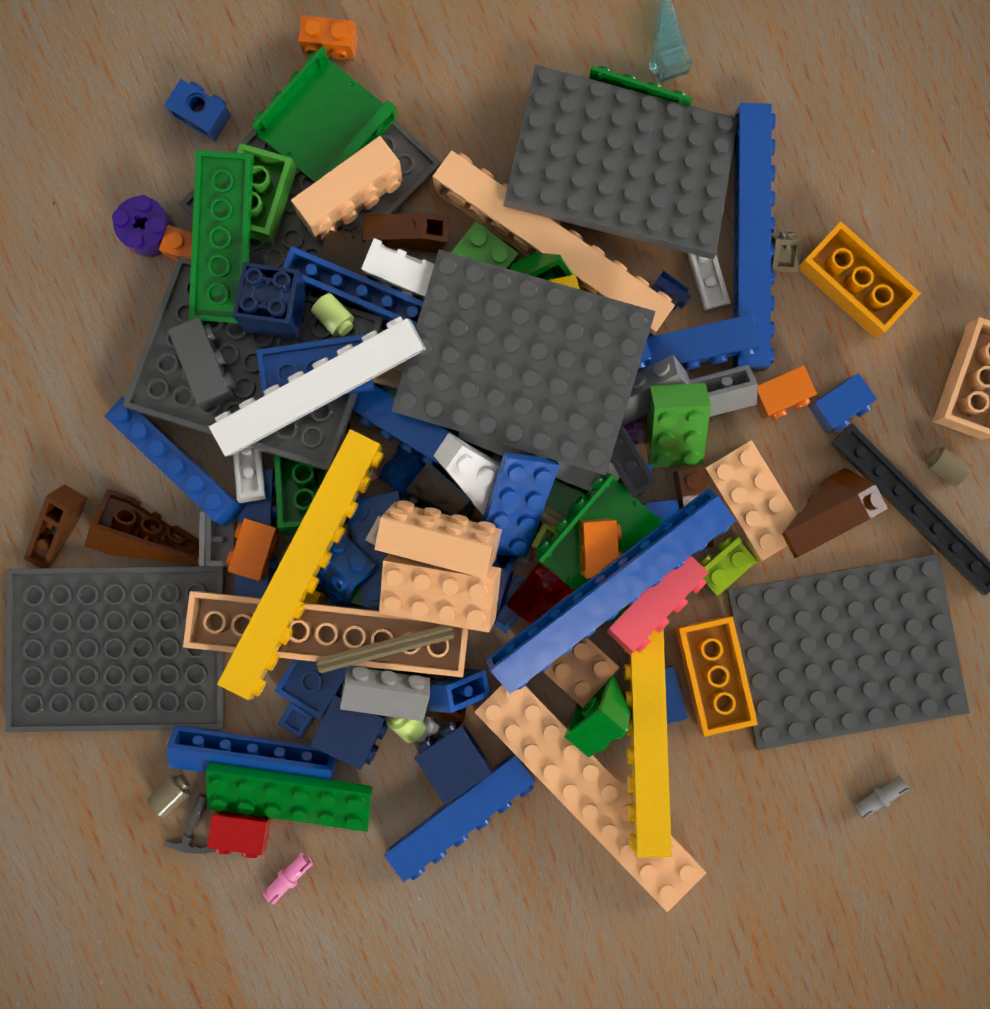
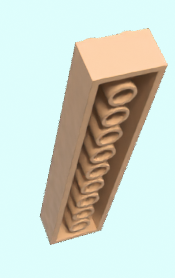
M450 151L433 175L435 194L475 222H479L524 256H528L533 252L560 254L572 273L576 274V278L584 291L656 311L648 337L655 335L675 306L671 303L672 300L668 295L661 291L657 293L652 290L645 279L640 276L634 277L626 272L627 268L622 263L616 260L612 262L604 256L605 253L595 245L590 247L582 241V236L571 229L567 231L560 226L559 220L504 207L508 184L504 183L501 185L484 168L479 170L472 165L473 162L465 154H456L454 151Z
M190 591L183 647L233 653L262 598ZM303 602L306 604L305 610L299 619H294L290 626V629L293 630L292 635L286 645L281 644L277 655L280 656L279 658L316 662L320 657L438 627L442 624L379 614V610ZM452 626L454 631L453 639L352 666L463 677L468 629Z
M500 683L490 693V696L485 698L475 708L474 712L666 912L706 874L703 867L672 835V857L637 858L634 856V851L629 849V833H634L633 822H629L628 805L633 804L632 793H628V789L594 754L588 758L564 737L568 727L527 685L510 694Z

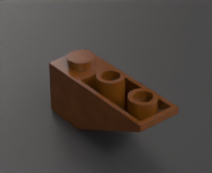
M428 213L364 215L362 242L364 240L372 242L375 238L382 241V244L386 246L438 253L448 243L449 217Z

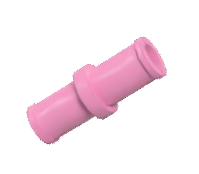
M301 852L286 869L282 868L278 872V877L263 891L265 899L268 902L271 901V904H276L289 888L293 889L298 884L297 880L313 865L312 860Z

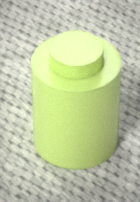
M331 293L325 294L313 305L311 309L312 314L333 336H345L352 330L354 317Z
M386 716L388 727L407 743L418 741L425 732L424 721Z

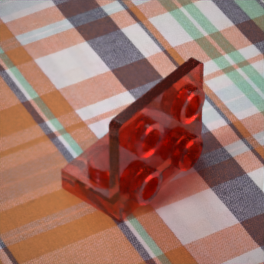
M538 563L508 601L507 607L529 624H532L574 590L542 564Z

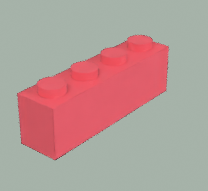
M690 556L680 568L672 570L665 575L658 585L644 591L639 599L607 630V633L630 655L635 650L641 653L651 642L647 637L654 630L660 633L670 622L666 617L673 610L677 614L688 603L685 597L691 591L697 594L707 583L703 578L709 572Z

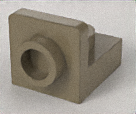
M780 231L779 235H772L771 241L775 244L773 259H771V269L779 272H799L803 240L795 236V232Z

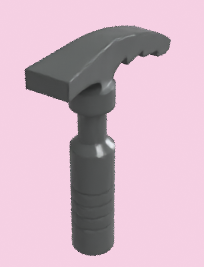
M199 794L187 822V830L181 836L182 841L167 839L164 846L185 853L202 854L215 851V849L207 848V846L201 847L190 844L194 828L198 826L207 805L206 795Z

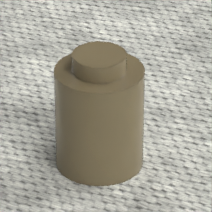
M945 447L935 448L926 459L929 462L927 468L954 487L958 486L967 477L972 467Z
M171 775L147 799L148 805L157 815L167 818L191 794L189 790L190 783L181 775L177 777Z

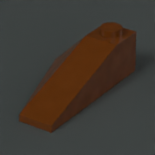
M846 468L825 478L821 482V487L808 499V504L794 517L782 533L794 558L800 557L888 509L876 484Z
M110 489L106 490L90 524L85 547L114 556L196 565L199 557V539L177 525L171 526L161 520L162 516L157 512L150 513L140 506L141 502L135 498Z

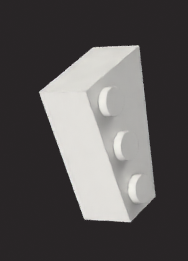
M374 238L361 269L378 283L397 289L414 298L418 297L424 300L435 264L424 259L419 260L406 255L407 252L401 249L395 251L387 248L382 244V241Z
M448 433L433 456L461 491L471 499L470 502L483 516L501 463Z

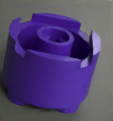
M139 195L125 200L112 215L113 227L118 239L132 252L142 256L155 257L161 255L162 252L159 248L167 225L175 227L172 218L157 201L146 195Z

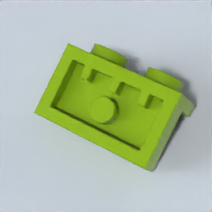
M730 536L717 546L719 548L717 553L713 556L708 554L698 562L709 572L703 579L707 582L705 585L715 596L721 594L757 562L741 543L743 540L740 537H734L733 539Z

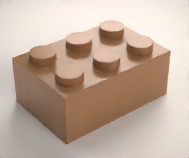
M583 638L573 646L568 654L554 660L544 673L583 708L618 670L619 666L591 640Z

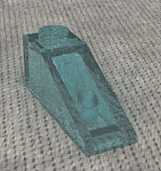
M671 0L659 1L651 58L649 59L650 71L652 75L656 74L658 83L688 74L692 65V60Z

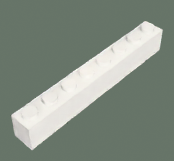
M398 317L387 323L388 329L378 334L375 330L361 338L363 343L355 347L349 344L337 351L338 356L330 361L326 357L312 364L314 369L304 374L303 371H299L287 378L288 384L279 387L278 384L271 386L263 391L264 397L256 401L254 397L239 404L240 410L233 414L230 411H226L215 417L216 423L209 426L225 457L245 449L425 351L426 348L411 320L408 318L403 320L402 317Z

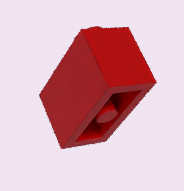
M216 811L211 817L207 848L215 849L214 852L218 854H231L232 851L242 853L241 856L245 858H257L258 855L261 856L267 849L271 818Z

